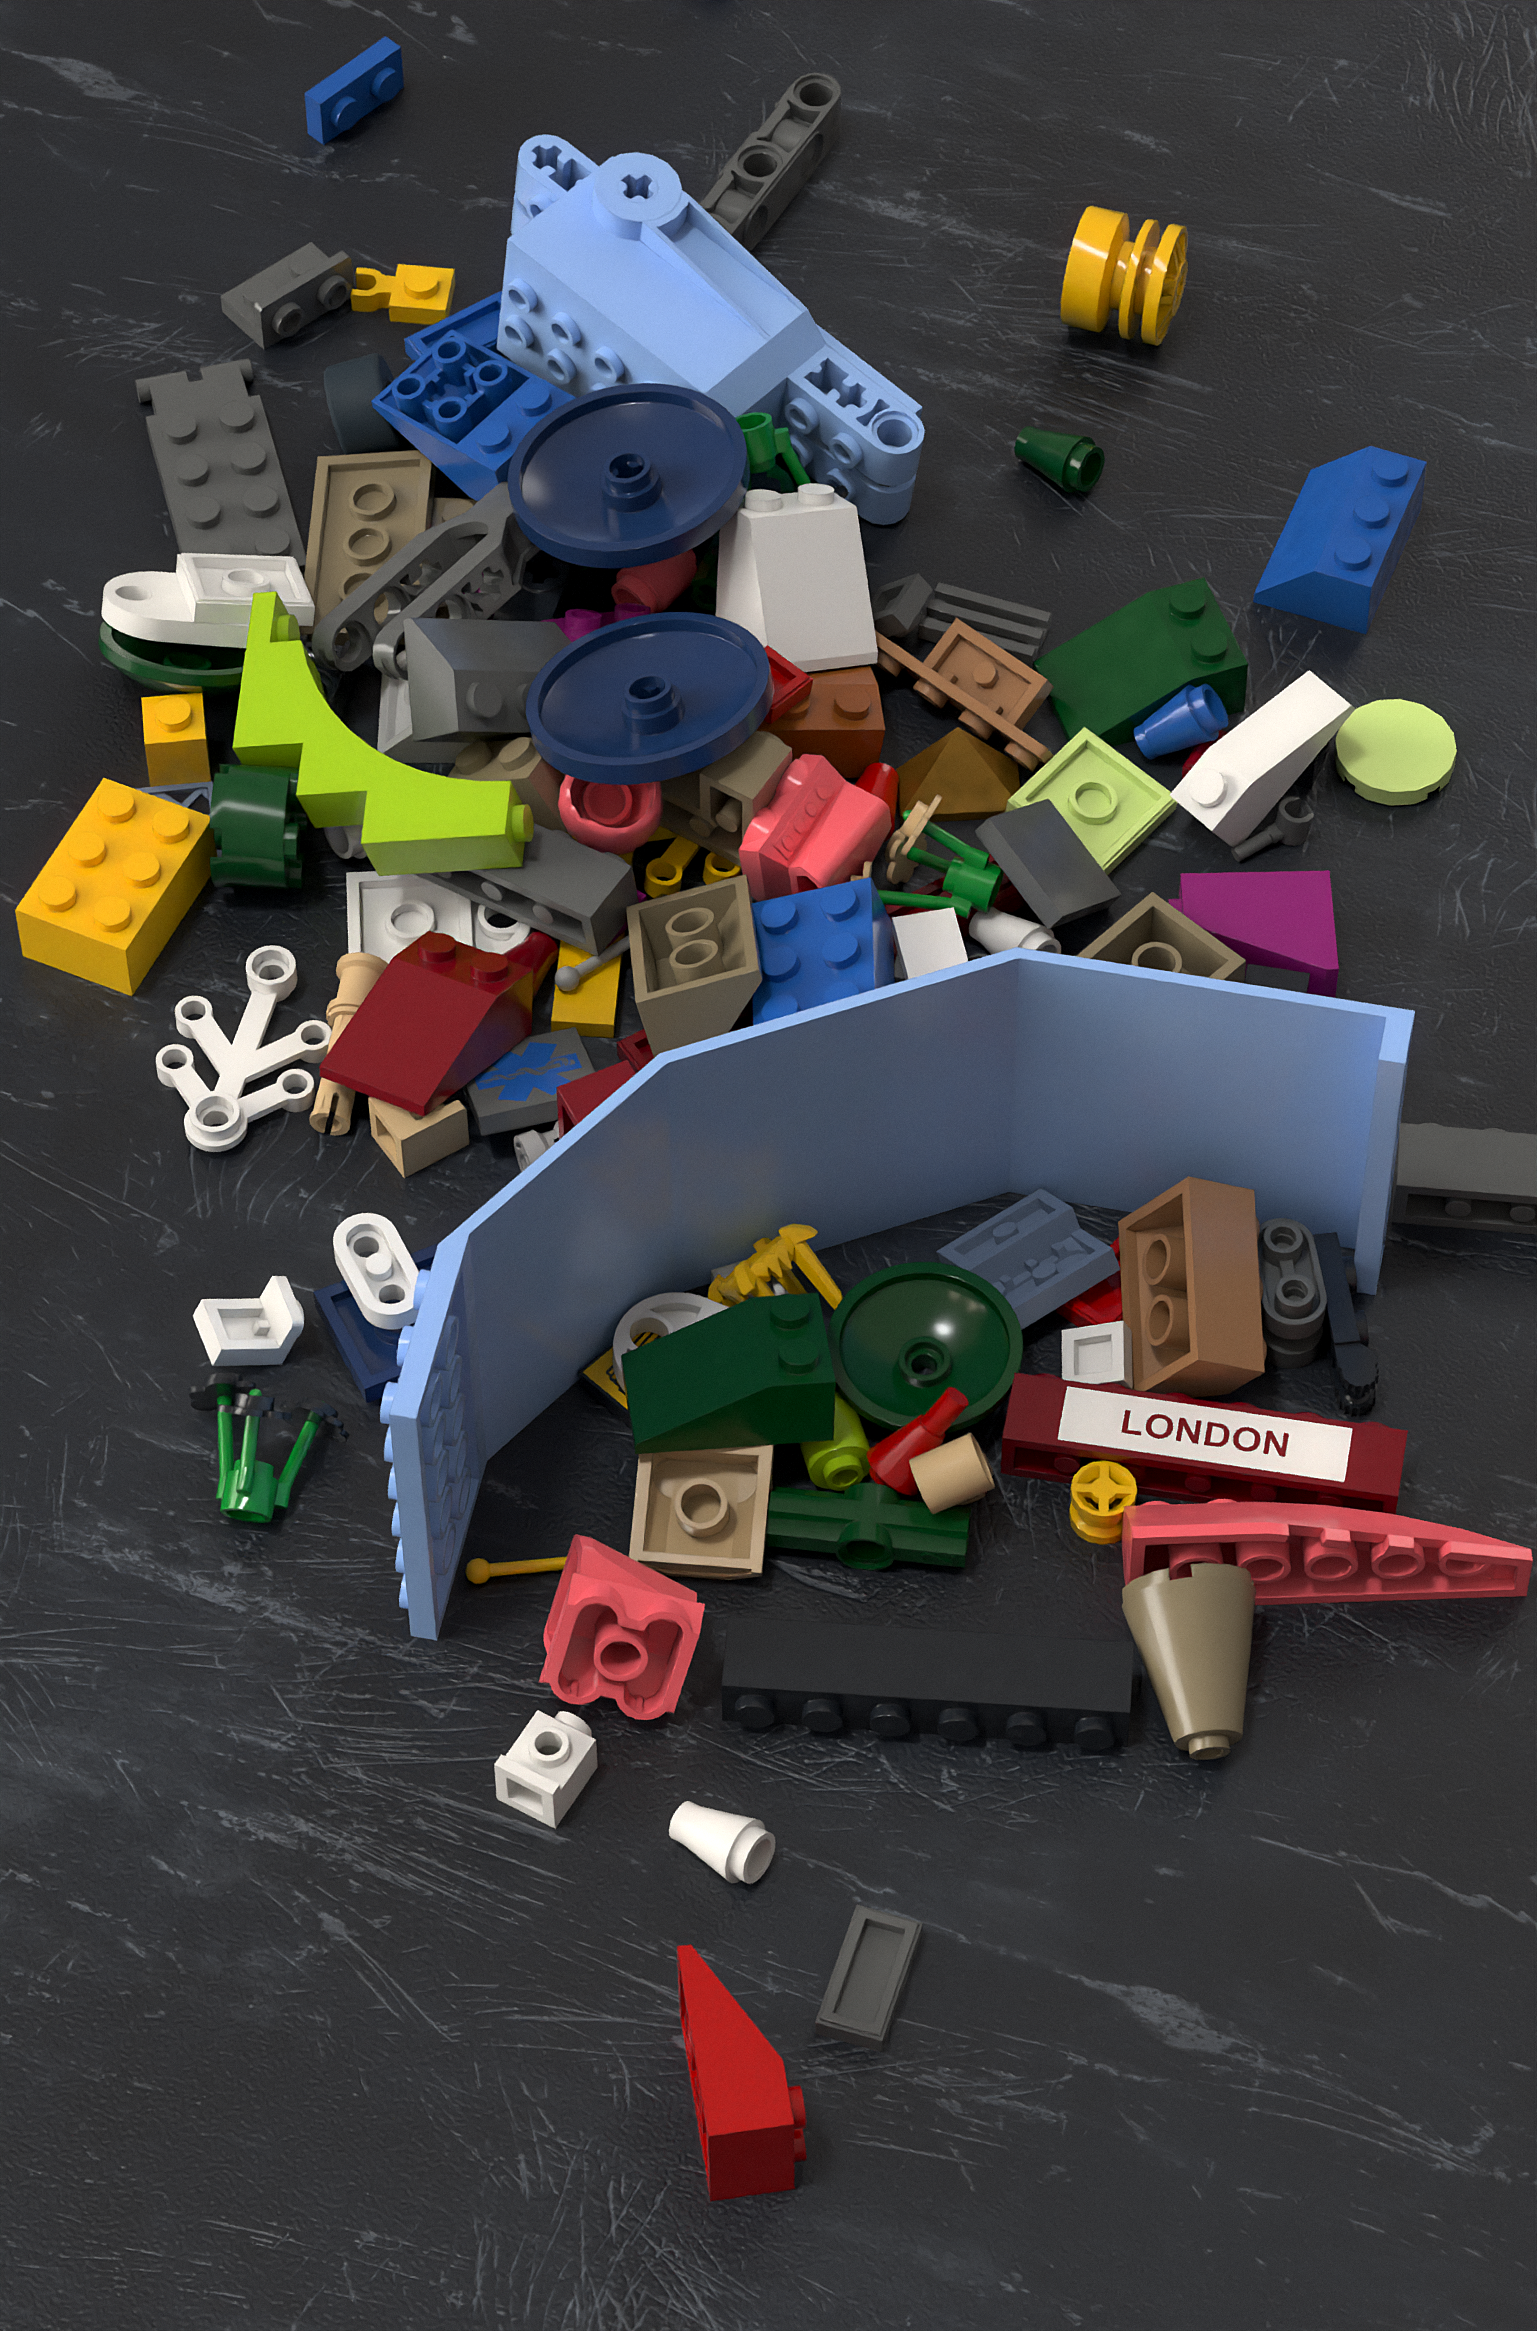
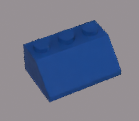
M1369 446L1310 470L1255 590L1253 602L1367 634L1421 511L1427 462Z

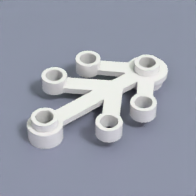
M268 945L260 947L253 951L246 961L247 982L252 994L232 1045L215 1022L211 1003L206 998L188 996L180 1000L175 1007L178 1031L187 1038L196 1039L220 1075L214 1091H210L195 1072L193 1054L186 1046L180 1044L167 1045L156 1055L158 1078L164 1085L176 1087L190 1109L184 1118L185 1133L188 1140L201 1150L209 1152L229 1150L244 1139L249 1122L281 1107L290 1112H301L310 1108L315 1101L313 1077L302 1069L287 1070L278 1077L277 1083L241 1098L246 1083L300 1058L308 1063H320L327 1055L332 1030L326 1023L319 1020L306 1021L299 1025L294 1033L260 1048L276 1003L287 998L297 984L295 958L289 950L281 946ZM191 1014L203 1015V1017L198 1020L185 1019L187 1016ZM312 1038H319L323 1040L321 1043L316 1045H309L305 1043L307 1040ZM174 1062L185 1064L178 1069L167 1068L169 1064ZM293 1087H301L305 1089L303 1092L298 1094H290L286 1092L287 1090ZM213 1124H223L217 1127H210Z

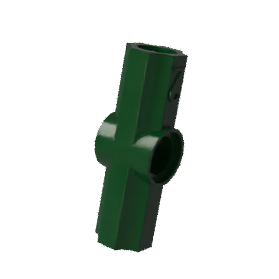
M876 1483L851 1485L845 1490L844 1494L773 1486L768 1509L766 1546L836 1553L837 1558L843 1564L863 1571L885 1569L894 1560L964 1568L968 1550L971 1508L952 1506L932 1514L926 1503L901 1500L900 1495L895 1490Z

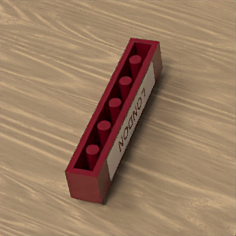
M1015 1372L1002 1436L1001 1474L1072 1484L1074 1475L1081 1467L1091 1462L1105 1460L1118 1463L1128 1469L1135 1478L1137 1494L1201 1504L1216 1499H1231L1236 1502L1329 1505L1396 1515L1408 1430L1389 1428L1379 1422L1354 1423L1327 1419L1311 1412L1293 1414L1260 1409L1244 1402L1226 1404L1193 1399L1182 1393L1158 1394L1127 1389L1115 1383L1097 1385L1063 1380L1056 1375L1047 1373L1029 1375Z

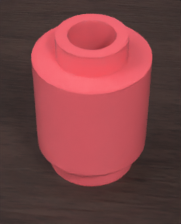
M690 549L660 562L622 568L617 573V582L611 588L616 604L637 603L648 606L651 609V614L663 613L692 584L691 581L697 571L695 553Z

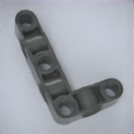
M809 73L795 80L781 99L775 103V110L761 128L749 135L718 174L719 180L701 203L698 202L748 252L757 246L812 176L822 159L837 142L841 134V88L837 80L822 73Z

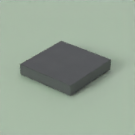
M1049 798L990 817L975 830L976 836L1048 929L1106 909L1122 895Z

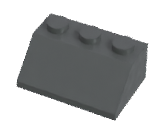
M441 618L403 619L413 742L474 743L477 741L514 740L520 737L532 738L526 717V699L530 686L544 665L559 651L572 643L555 622Z

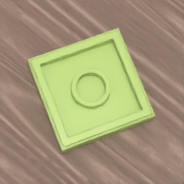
M1084 727L1007 801L1005 812L1049 798L1108 876L1176 809L1177 801L1170 796L1171 792Z

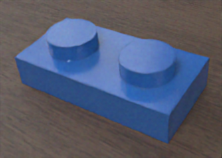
M385 36L304 93L308 134L324 145L342 131L352 128L359 119L383 102L391 100L403 89L401 47Z

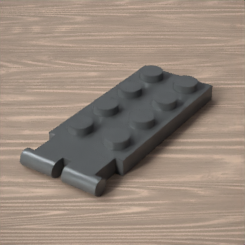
M250 359L200 367L201 380L192 382L188 381L186 371L135 380L139 402L151 401L155 415L146 417L147 431L180 554L288 556L296 559L304 578L306 555L260 395L248 397L245 387L246 382L254 381Z

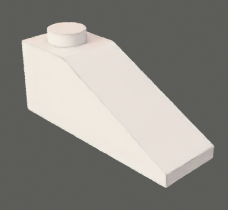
M1309 670L1209 747L1171 792L1170 796L1213 833L1234 848L1248 838L1354 712L1355 708Z

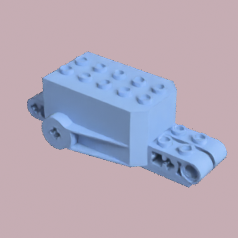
M538 135L524 142L520 147L511 222L512 236L507 240L497 339V349L518 366L576 398L600 389L618 385L658 383L680 386L702 393L725 407L734 418L753 412L768 413L772 417L774 429L788 428L792 448L806 474L819 484H834L835 487L846 486L849 494L845 500L857 506L858 515L871 523L881 525L893 524L905 517L910 509L925 433L923 423L920 420L923 408L920 404L817 325L809 310L708 212L682 190L678 174L667 162L654 155L633 152L619 154L615 157L612 156L602 165L598 166L574 146L558 136Z

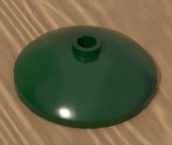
M105 620L100 626L98 645L102 654L117 670L153 691L166 695L202 693L203 698H212L235 692L241 688L246 648L151 641L122 633L111 627Z
M903 1263L885 1268L868 1276L855 1285L840 1301L832 1315L827 1331L836 1389L842 1398L846 1400L851 1408L867 1420L895 1432L918 1416L925 1415L948 1387L959 1390L967 1398L969 1405L945 1431V1434L972 1426L993 1413L1011 1393L1014 1373H1020L1022 1366L1023 1337L1021 1327L1007 1299L997 1288L977 1274L944 1263ZM920 1368H928L934 1371V1373L920 1375L914 1373V1371Z

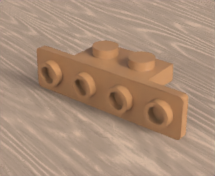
M958 618L954 620L923 663L875 631L878 657L877 663L874 664L895 679L902 671L917 681L913 686V690L939 709H942L948 702L963 713L958 720L980 738L987 741L992 733L1008 743L1003 751L1030 772H1033L1038 764L1043 767L1054 757L1049 749L1022 731L1054 688L1048 679Z

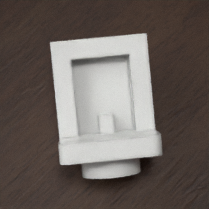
M272 1276L260 1298L202 1299L193 1314L212 1366L282 1365L294 1342L302 1333L304 1326L303 1308L300 1302L295 1299L286 1276Z

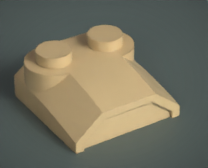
M774 1445L639 1454L629 1557L662 1575L721 1580L762 1576L768 1509L771 1491L773 1490Z

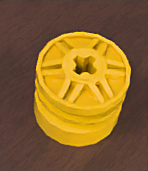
M1095 206L1087 207L1080 219L1068 257L1061 296L1060 317L1062 324L1101 332L1110 319L1113 310L1116 309L1119 310L1118 323L1121 338H1133L1142 319L1141 336L1143 343L1156 346L1161 344L1173 316L1178 311L1185 287L1188 267L1186 260L1188 233L1186 227L1176 224L1168 225L1159 244L1158 220L1148 219L1144 222L1135 242L1130 241L1128 214Z

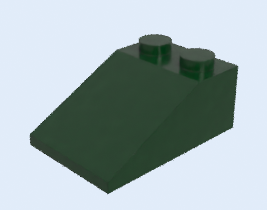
M1204 577L1147 592L1033 662V670L1048 679L1054 687L1046 698L1068 742L1084 727L1111 747L1135 741L1134 728L1143 724L1147 718L1188 685H1192L1195 688L1202 684L1211 686L1221 699L1227 715L1242 712L1245 708L1248 662Z
M818 1293L752 1297L621 1355V1368L635 1454L834 1440L836 1380Z

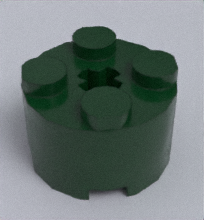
M220 764V773H215L210 809V828L214 829L216 850H222L221 857H210L211 878L214 887L289 890L290 888L303 889L306 874L305 852H300V834H309L311 821L296 796L299 769L287 766Z

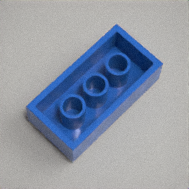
M871 877L752 903L762 981L752 995L753 1025L895 983L892 922Z

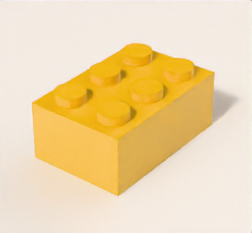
M103 778L15 909L22 955L133 996L211 876L210 857H218L215 848L214 829L210 828V816Z

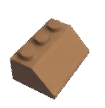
M1188 1176L1118 1221L1123 1321L1132 1331L1133 1390L1158 1394L1182 1393L1192 1398L1229 1394L1265 1373L1264 1362L1267 1347L1262 1334L1261 1299L1263 1296V1283L1259 1277L1257 1246L1260 1225L1256 1217L1254 1190Z

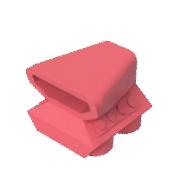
M803 754L800 759L794 760L785 770L776 788L775 796L767 807H763L754 816L746 830L742 845L738 849L742 875H747L751 896L760 902L850 882L851 875L863 876L864 863L866 861L873 862L892 827L890 808L879 797L847 782L824 756Z
M575 1534L544 1629L543 1640L547 1657L539 1683L550 1685L557 1697L570 1704L583 1705L593 1702L599 1697L615 1700L620 1710L627 1716L638 1720L654 1719L665 1712L674 1713L700 1635L705 1604L697 1602V1592L593 1538Z

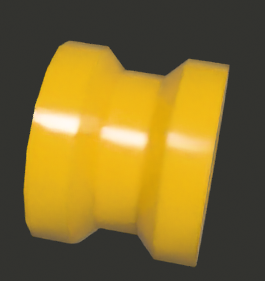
M1105 1460L1091 1462L1081 1467L1072 1480L1070 1490L1072 1501L1069 1508L1071 1527L1079 1537L1089 1543L1099 1545L1113 1544L1122 1540L1124 1506H1135L1137 1498L1136 1481L1129 1470L1118 1463Z

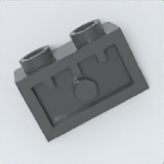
M310 242L221 295L222 312L265 350L283 338L294 335L303 326L326 312L340 307L346 300L351 298V290L354 289L352 259L344 251H340L329 258Z

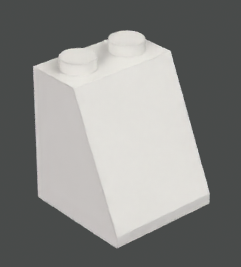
M804 484L798 487V492L779 494L778 492L764 489L747 491L740 507L720 529L715 616L727 619L747 629L759 640L763 647L770 646L803 672L877 663L878 650L857 506L834 493L833 487L824 484Z

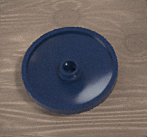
M658 383L626 384L600 389L575 398L550 412L536 423L519 443L513 454L508 471V491L513 513L519 527L525 536L544 552L563 561L581 566L609 569L629 568L675 557L696 547L719 531L732 518L746 495L750 480V461L745 437L740 425L733 415L717 401L702 393L675 385Z
M654 613L624 619L596 629L578 638L554 655L539 671L530 686L526 699V717L536 750L546 762L560 772L577 779L599 784H644L663 781L696 771L723 758L739 747L757 730L768 714L773 700L774 682L764 647L752 633L742 626L724 618L701 613Z

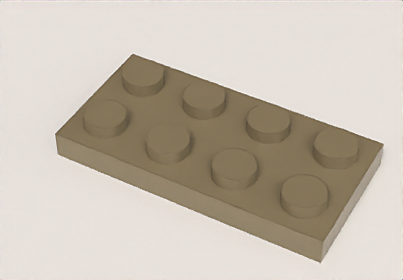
M419 450L320 456L317 458L304 581L315 605L313 626H299L300 634L307 635L310 641H312L316 626L326 615L414 537L431 528L437 466ZM417 580V581H416L415 583H413V584L419 585L420 582H419V580ZM384 593L377 598L374 605V616L378 624L385 620L388 613L389 604ZM345 628L341 629L337 634L335 645L344 646L345 642L350 640ZM405 637L402 638L398 645H405Z

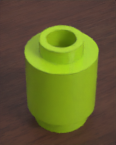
M835 1391L834 1440L799 1443L811 1481L821 1488L842 1491L851 1485L859 1484L869 1473L871 1466L866 1454L870 1447L859 1414L851 1408L839 1392Z

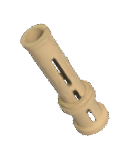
M355 952L341 956L337 962L336 975L340 979L337 997L330 1001L326 1010V1019L332 1029L327 1054L387 967L388 963L380 957L369 953ZM321 1077L314 1109L309 1119L310 1125L315 1130L324 1133L329 1112L332 1111L335 1115L330 1135L336 1136L347 1133L351 1125L350 1118L356 1090Z

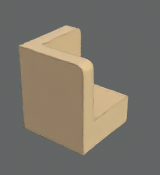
M374 1097L368 1098L371 1135L404 1178L469 1145L467 1110L459 1100L446 1106L441 1103L423 1117Z

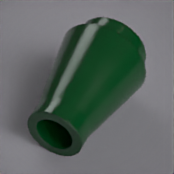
M1027 426L1020 432L1014 447L1017 459L1027 462L1067 492H1075L1077 490L1086 492L1094 487L1102 474L1105 462L1104 451L1096 446L1091 437L1045 431L1032 426Z

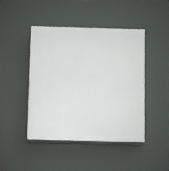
M178 554L176 575L193 622L249 624L253 593L277 591L289 615H295L299 626H313L315 605L295 558L259 555Z

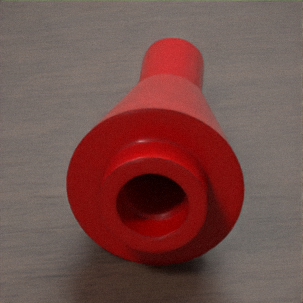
M948 1387L925 1415L918 1416L868 1449L866 1455L871 1466L869 1473L876 1484L885 1485L895 1490L898 1494L903 1493L913 1496L919 1493L909 1460L941 1446L945 1438V1431L969 1405L967 1398L959 1390Z

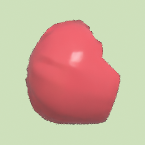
M565 774V778L560 786L558 800L561 820L568 834L585 846L601 853L611 852L616 855L633 852L637 847L647 843L649 837L654 835L660 825L663 814L661 782L611 785L584 781Z

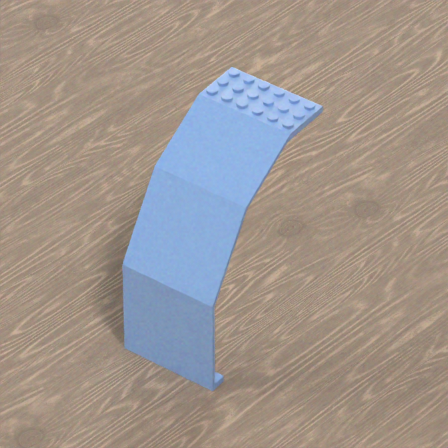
M1015 947L658 1054L442 1240L437 1246L431 1270L421 1269L418 1274L414 1290L413 1307L414 1310L419 1312L415 1325H404L397 1350V1365L402 1367L398 1383L388 1382L386 1384L380 1410L381 1423L389 1424L384 1448V1460L393 1463L388 1484V1498L397 1500L392 1520V1535L401 1537L395 1564L396 1572L404 1573L400 1588L399 1606L400 1608L408 1609L411 1636L437 1641L487 1460L579 1380L578 1372L613 1344L614 1334L620 1320L634 1305L658 1294L684 1292L710 1284L711 1270L748 1259L754 1253H757L753 1247L754 1243L761 1238L775 1239L777 1236H780L778 1230L781 1227L794 1223L809 1225L818 1231L817 1235L806 1240L812 1251L815 1252L1007 1192L1030 1195L1042 1188L1062 1201L1134 1212L1189 1176L1254 1190L1255 1211L1259 1225L1271 1219L1287 1218L1303 1224L1312 1235L1337 1232L1340 1247L1355 1249L1354 1264L1357 1277V1292L1376 1295L1387 1233L1415 1011Z

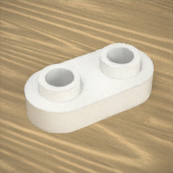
M360 1213L345 1219L337 1227L333 1237L335 1261L362 1314L371 1324L383 1329H400L404 1325L412 1324L416 1321L419 1312L414 1310L413 1307L414 1290L419 1271L396 1228L385 1217L373 1213ZM365 1251L375 1252L367 1258L358 1256ZM391 1299H397L401 1301L394 1304L384 1303Z

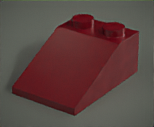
M432 931L426 932L391 959L320 1064V1077L425 1117L532 1033L533 969L507 960L505 956L499 953L486 952L456 941L450 935Z

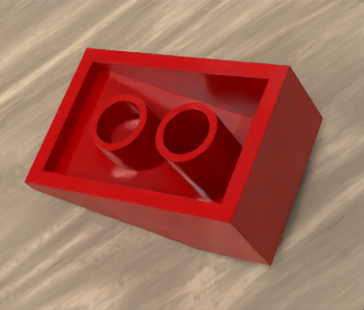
M691 1944L677 1946L679 2014L710 2201L795 2189L794 2162L806 2161L803 2128H806V2115L801 2086L788 2087L783 2059Z

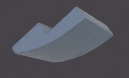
M1042 1188L936 1251L941 1263L966 1269L982 1277L997 1288L1012 1306L1021 1330L1120 1270L1113 1248L1081 1229L1073 1207Z

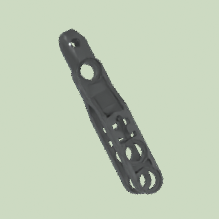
M503 481L496 485L466 513L419 533L326 615L316 626L312 636V651L319 665L331 670L352 671L373 654L375 667L384 675L392 679L408 681L407 663L404 667L400 668L396 660L397 646L402 638L405 637L403 619L435 618L438 607L445 601L450 612L449 619L487 620L521 589L527 562L541 549L525 536L515 519L508 491V481ZM417 580H419V582H420L419 585L413 584V583H415ZM478 588H480V590H481L480 593H476L475 591H476ZM384 593L389 604L388 613L385 620L378 624L374 616V605L377 598ZM345 628L349 634L350 644L345 656L339 659L335 651V640L340 630Z

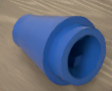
M1202 684L1195 688L1192 685H1188L1147 718L1143 724L1135 727L1134 737L1141 752L1148 759L1152 760L1160 755L1163 756L1216 740L1219 736V731L1228 726V716L1221 699L1211 686Z

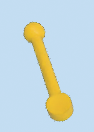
M567 1557L489 1563L485 1559L475 1558L467 1564L465 1573L468 1580L472 1583L482 1584L491 1576L563 1570Z

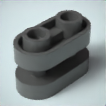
M1275 1218L1260 1224L1257 1241L1259 1277L1263 1283V1296L1261 1299L1262 1334L1267 1347L1266 1360L1281 1368L1295 1369L1313 1362L1321 1351L1327 1295L1312 1233L1298 1221L1287 1218Z

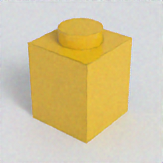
M188 693L141 698L144 744L150 787L211 782L203 694Z

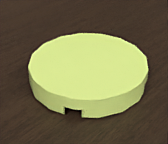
M1402 699L1376 700L1356 708L1339 728L1334 747L1336 770L1343 781L1346 777L1351 784L1355 785V792L1365 799L1390 806L1416 804L1426 800L1428 793L1436 790L1439 786L1440 791L1450 780L1457 753L1454 733L1442 716L1422 704Z

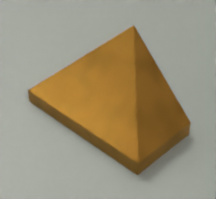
M959 727L896 769L899 775L898 802L901 824L905 822L903 819L904 811L912 810L918 800L930 806L937 794L942 799L929 821L985 820L1005 813L1007 801L1020 789L1017 762Z

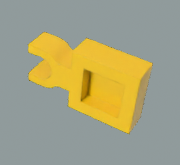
M398 264L395 276L383 275L375 269H356L357 289L351 290L352 311L372 312L380 308H389V317L392 322L433 325L449 317L455 289L454 269Z

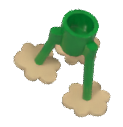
M937 794L930 806L918 800L912 810L903 812L905 822L892 835L885 851V860L889 863L886 875L887 881L893 884H897L899 881L906 883L911 878L914 867L921 864L946 874L942 890L952 894V897L877 889L883 904L930 910L954 907L955 914L966 919L969 917L972 908L986 914L989 913L998 895L1004 871L999 865L989 862L990 853L967 845L929 821L942 799L940 795ZM925 836H929L960 857L955 856L952 862L926 852L927 841L924 839ZM866 861L864 863L863 876L851 875L850 882L871 877L872 862Z

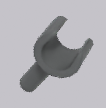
M1296 796L1286 797L1281 800L1278 806L1274 823L1264 828L1259 834L1232 848L1231 853L1235 860L1240 862L1278 841L1291 846L1301 845L1308 837L1314 814H1308L1304 818H1295L1300 808L1301 799Z

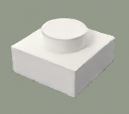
M1116 1321L1062 1330V1379L1097 1385L1115 1383L1133 1390L1131 1329L1124 1321Z

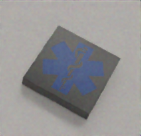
M576 1027L523 1039L462 1088L481 1135L488 1136L558 1120L556 1087L592 1074L595 1071Z

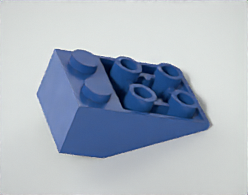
M451 329L371 401V404L381 416L472 499L479 501L496 485L503 481H508L509 465L519 443L534 425L547 414L576 397Z

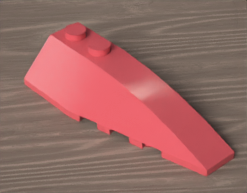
M1216 1499L1202 1504L1172 1505L1163 1501H1151L1140 1506H1124L1121 1543L1125 1586L1136 1578L1169 1568L1170 1580L1192 1577L1191 1564H1230L1245 1568L1251 1573V1579L1256 1588L1255 1605L1527 1596L1533 1563L1532 1550L1461 1528L1389 1513L1329 1505L1236 1502L1231 1499Z

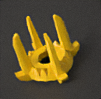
M794 1223L781 1227L778 1230L780 1236H777L775 1239L761 1238L754 1243L753 1247L757 1253L736 1265L726 1278L718 1274L708 1289V1299L722 1303L727 1307L747 1300L749 1295H753V1297L775 1296L766 1284V1282L771 1280L772 1276L779 1281L789 1294H805L807 1292L791 1271V1263L794 1261L834 1310L843 1299V1296L806 1242L807 1239L815 1237L818 1231L809 1225Z

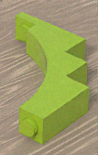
M277 591L253 593L232 747L242 765L287 766L299 769L296 796L314 828L363 825L361 845L379 876L522 867L525 842L532 841L534 820L530 806L528 804L523 805L512 782L457 779L424 772L395 761L369 746L350 731L329 707L320 674L300 640L297 618L293 614L289 615Z

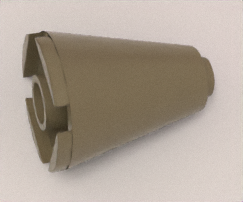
M1202 1563L1191 1564L1192 1577L1170 1580L1169 1568L1157 1570L1136 1578L1123 1587L1122 1609L1175 1747L1189 1751L1190 1757L1196 1760H1211L1226 1756L1230 1753V1746L1239 1742L1243 1735L1256 1588L1251 1579V1573L1245 1568L1230 1564Z

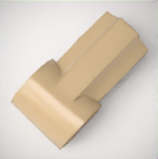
M972 1433L909 1460L916 1484L932 1514H936L954 1505H966L985 1497V1492L995 1488L992 1468L986 1454L982 1453Z

